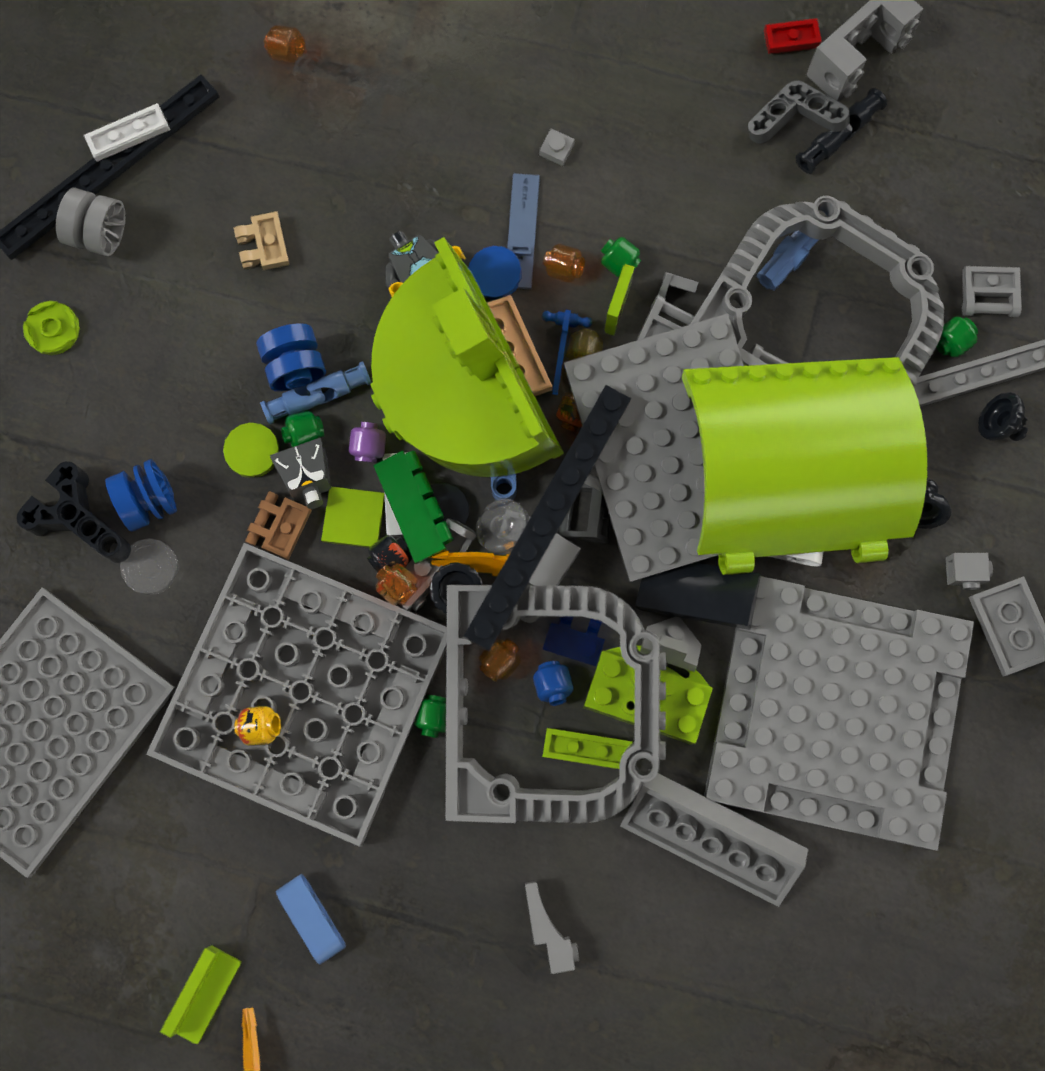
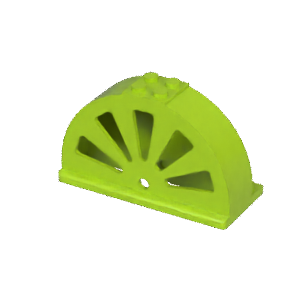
M445 237L434 242L439 253L435 254L434 259L421 266L409 276L398 288L386 306L375 333L371 362L373 383L370 384L374 394L371 397L379 410L382 409L385 418L382 420L390 434L395 433L399 440L403 439L408 444L416 447L434 462L447 469L471 476L500 477L529 470L551 458L555 459L561 456L564 452L472 272Z

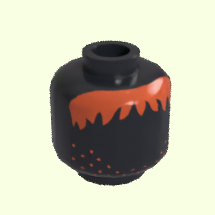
M385 535L369 547L368 552L370 556L367 557V560L379 576L382 574L392 576L399 569V565L405 567L409 563V558L406 554L409 548L401 537L395 540L393 536Z

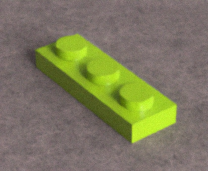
M547 728L542 757L619 769L621 757L627 747L632 744V741Z

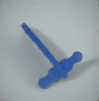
M565 310V312L558 311L556 314L545 311L541 315L543 321H553L556 325L563 326L553 395H558L569 327L576 328L580 325L589 328L592 326L591 318L579 317L578 314L571 313V310Z

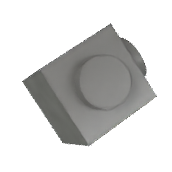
M953 553L946 557L947 585H963V590L980 589V585L989 582L993 574V565L989 561L988 553Z

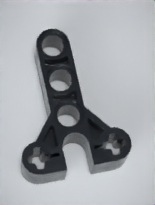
M65 461L60 463L45 480L60 494V499L55 506L48 507L37 498L31 496L17 513L18 525L35 536H43L50 531H72L95 551L114 563L124 562L131 553L130 544L90 512L86 491L89 484L88 474L72 462ZM77 510L75 517L70 520L72 512ZM97 526L96 532L90 536L91 529ZM117 542V548L110 553V547Z

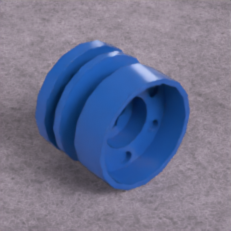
M152 459L144 462L145 471L140 465L133 467L135 480H132L125 471L105 479L106 488L113 506L124 525L131 532L149 525V510L159 520L164 517L162 507L169 515L177 512L171 485L165 474Z

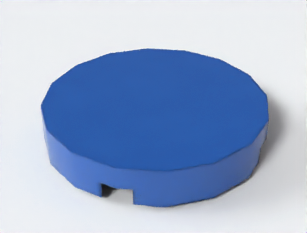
M491 246L483 248L474 255L469 263V269L485 298L497 300L511 295L519 286L518 284L522 277L519 259L512 251L505 247Z

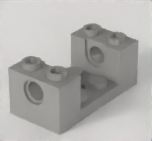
M870 0L817 47L806 75L834 100L839 101L843 96L848 98L857 89L858 85L856 82L864 74V71L861 69L867 60L853 46L858 42L860 44L864 43L871 35L890 54L898 47L904 48L913 37L911 33L920 24L918 18L923 8L915 0Z

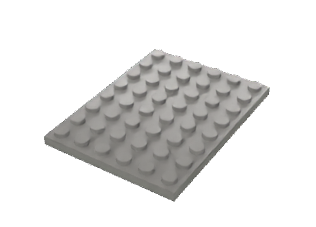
M728 313L564 362V368L582 426L605 385L631 398L628 407L594 465L630 582L719 555V553L698 555L697 553L704 513V463L695 408L692 398L688 397L681 377L684 369L744 366Z
M45 588L39 590L0 639V857L26 878H31L177 689Z

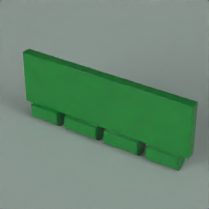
M402 450L373 465L415 564L447 550L445 545L452 542L454 538L446 521L435 524L444 518L436 497L424 499L431 496L434 492L424 472L414 476V474L423 469L416 451H410L405 454Z

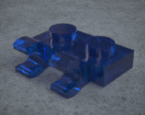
M562 616L559 625L551 622L542 650L597 667L605 639L597 637L602 623L601 620L591 618L586 633L570 628L574 616Z

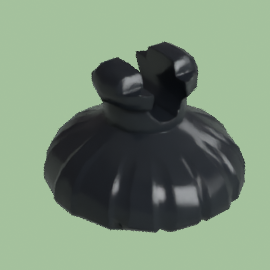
M1007 392L1001 393L989 401L981 412L978 421V431L981 433V436L990 441L1003 440L1007 437H1010L1013 441L1024 439L1028 428L1023 426L1026 425L1028 419L1024 416L1025 406L1021 397L1015 393Z
M930 479L926 483L924 505L917 527L921 529H932L945 524L950 519L952 513L948 500L943 495L938 494L939 487L937 483Z
M458 562L450 563L439 568V571H436L433 575L429 588L430 597L434 605L447 614V585H483L482 578L470 565Z

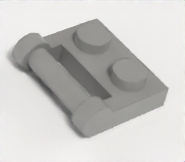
M964 267L962 270L963 316H973L974 313L1008 314L1009 317L1020 316V267ZM975 296L1009 297V303L975 302Z

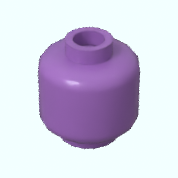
M361 422V427H355L351 430L349 453L355 456L356 461L377 463V459L384 456L386 433L383 430L377 429V423Z

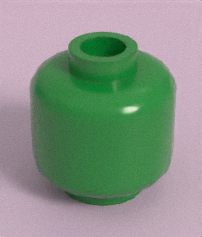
M619 237L615 242L610 238L600 251L604 254L601 264L618 278L620 277L623 265L627 264L636 268L641 262V259L638 258L640 250L625 237Z
M954 317L944 324L940 340L936 346L937 350L942 355H949L954 358L963 355L975 346L977 342L978 329L976 325L968 318Z
M310 411L289 415L286 418L285 427H281L285 444L290 443L292 447L324 437V428L320 417L315 416Z
M426 695V699H423L414 720L415 727L422 729L421 735L438 738L439 733H446V698Z

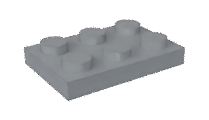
M1024 576L969 597L1002 676L1010 675L1045 661V623Z

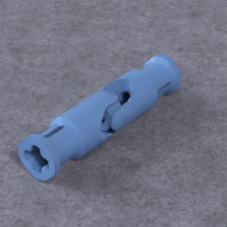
M362 361L357 367L344 372L339 370L312 381L306 386L284 392L282 397L267 403L262 401L260 404L268 423L273 424L276 419L289 414L301 413L314 406L351 393L353 388L363 384L370 385L372 382ZM321 388H329L325 393H322Z

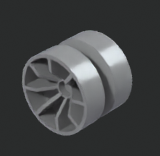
M71 188L66 192L61 200L56 217V234L60 243L79 249L86 248L89 252L104 256H110L116 251L125 226V208L120 200L102 195L96 197L92 192L77 188Z

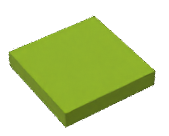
M331 487L328 494L321 541L324 543L365 548L372 546L380 537L385 494Z

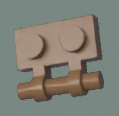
M269 491L265 500H261L258 506L260 511L254 523H250L247 529L249 534L245 542L255 546L259 537L265 538L261 547L263 550L289 560L312 510L288 498H284L281 507H278L275 503L279 496ZM270 514L275 515L276 517L270 530L264 528Z

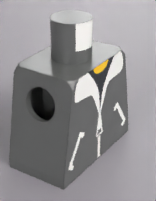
M321 438L270 455L273 464L294 501L298 502L304 499L309 509L318 508L323 504L320 493L329 491L332 486L328 455Z

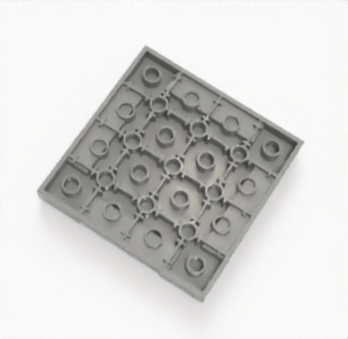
M244 543L146 755L360 847L364 843L385 794L386 786L413 726L420 705L425 698L430 684L433 682L447 649V627ZM268 706L272 708L281 720L279 735L276 736L272 743L267 745L248 746L244 744L234 730L235 720L239 717L241 711L248 707Z
M761 576L751 629H735L704 797L721 804L938 851L947 792H944L961 679L965 678L974 622L808 589L804 585Z

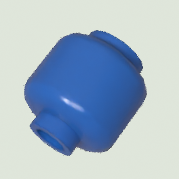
M548 661L539 665L538 670L533 675L539 700L549 702L551 706L565 703L567 701L566 698L574 690L567 666L560 664L559 661Z

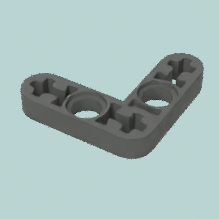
M793 81L788 83L750 120L748 124L749 137L755 143L767 142L797 112L830 131L839 132L849 125V110L842 103L802 81ZM813 103L823 104V106L817 110L809 108L810 105H812ZM778 108L785 110L782 115L772 114V111Z

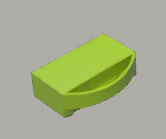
M640 645V646H637V649L639 650V652H640V649H641V645ZM620 647L602 651L583 708L635 725V669L625 662ZM666 667V670H660V682H666V700H660V712H666V729L660 730V734L691 745L696 744L713 688L709 686L697 670L695 672L687 670L689 677L684 678L674 670Z

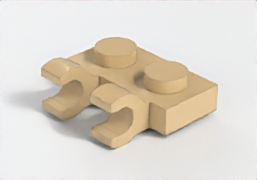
M277 212L252 216V224L234 227L238 245L246 244L256 239L258 249L239 252L243 269L253 268L260 263L263 270L289 265Z

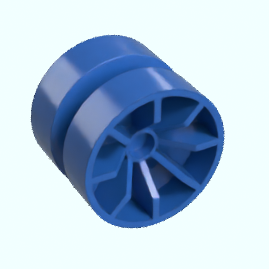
M289 324L272 329L263 334L256 342L261 361L267 365L265 373L270 389L283 392L300 388L324 377L326 374L322 356L318 351H315L318 344L313 329L308 324Z

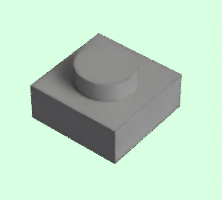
M550 129L539 150V156L563 166L574 145L575 139Z

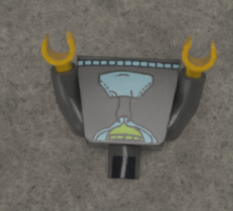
M398 231L390 237L389 241L395 249L388 254L390 262L386 265L385 270L386 286L391 297H393L409 276L421 266L434 259L435 254L439 253L434 243L436 242L435 240L425 239L422 235H417L408 240L403 231ZM459 246L452 247L460 258L466 259Z

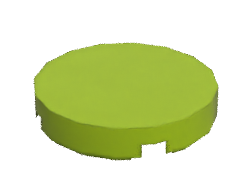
M56 301L42 302L33 307L27 314L28 317L23 324L24 337L29 345L38 352L47 355L61 354L70 349L78 339L80 331L79 320L70 307Z
M250 422L239 425L230 432L225 440L223 449L225 461L235 473L242 477L264 476L275 466L270 455L279 452L278 440L272 431L262 424Z

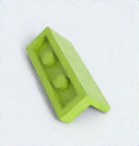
M213 945L206 947L160 1032L170 1038L178 1034L192 1043L198 1044L236 975L241 961Z

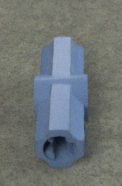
M795 231L791 236L788 235L773 253L774 256L758 272L756 277L759 279L760 284L767 289L775 291L792 270H797L809 255L811 248L819 239L811 238L800 231Z

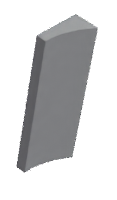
M658 773L651 781L643 782L620 825L624 829L778 907L805 868L808 853L807 848Z

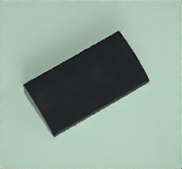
M693 562L642 578L635 606L641 611L750 630L761 574L750 572L723 575L718 566Z

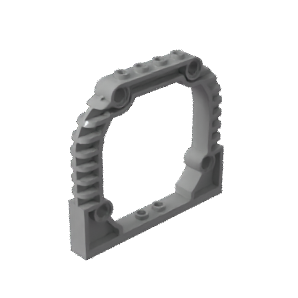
M821 196L814 203L796 202L795 204L779 205L761 215L747 231L690 323L694 324L728 313L743 365H768L742 349L747 340L742 317L752 304V296L746 288L771 246L780 237L795 231H800L814 239H826L832 236L890 272V281L893 287L900 294L910 299L912 323L908 335L895 357L900 358L913 386L940 340L944 328V305L938 294L939 288L933 277H931L934 271V264L927 255L920 252L918 247L907 244L899 239L894 232L878 226L870 217L861 215L851 209L846 202L838 201L831 196ZM819 211L824 212L827 217L822 216ZM912 268L916 269L919 275L915 274ZM730 300L737 301L740 308L733 307Z
M447 585L446 821L592 823L605 820L622 811L636 797L643 782H648L655 778L659 770L660 760H665L666 743L660 742V730L666 729V712H660V700H666V682H660V670H666V652H660V641L657 635L651 631H646L635 611L624 600L609 591L590 586H527L511 613V619L502 630L515 626L520 620V616H583L601 620L620 634L622 657L629 666L635 669V742L627 747L621 757L619 777L603 787L588 790L520 788L519 782L514 776L505 773L494 777L482 768L475 758H463V725H467L468 720L467 707H463V696H467L468 680L463 678L464 644H472L463 636L492 585ZM639 639H649L653 643L652 652L649 654L639 652L637 649ZM640 758H647L651 761L653 768L648 772H642L637 768L636 761ZM498 784L508 786L510 789L509 797H502L498 794Z

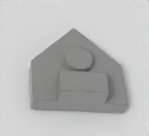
M673 617L647 626L646 631L653 632L659 638L660 652H666V663L695 672L701 644L680 617ZM643 638L640 652L649 654L653 650V643L649 639Z

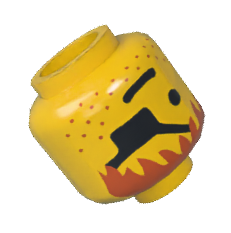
M268 706L248 707L243 709L235 720L234 730L241 741L248 746L267 745L272 743L276 736L279 735L281 720L279 715Z

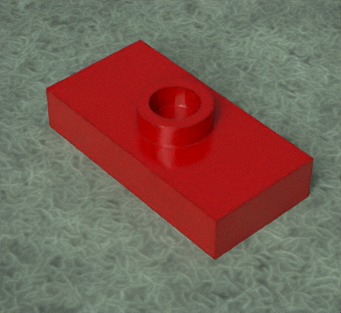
M817 18L768 24L764 28L768 54L813 49L822 43Z

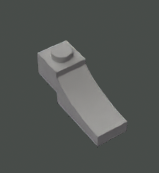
M537 881L525 882L534 945L547 944L551 974L575 970L574 962L579 961L577 943L571 944L569 936L563 937L551 922L541 901Z

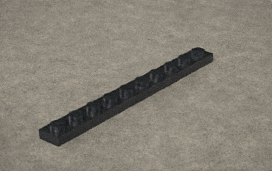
M200 74L159 106L170 128L169 131L96 162L92 158L0 230V249L10 260H13L56 226L58 208L68 190L77 188L96 195L220 98L218 92Z
M605 385L463 636L465 639L488 652L491 651L631 401L630 397Z

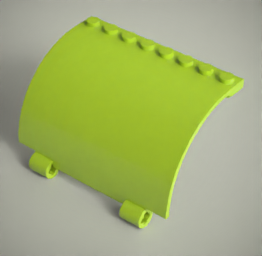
M899 357L683 370L681 378L688 397L692 398L695 408L704 463V513L697 553L698 555L719 553L718 563L723 575L753 572L755 566L754 557L851 549L853 560L856 563L885 561L888 557L887 539L914 536L922 514L926 493L927 445L919 401Z

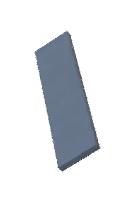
M513 174L507 249L516 255L521 265L522 277L517 289H531L540 175Z

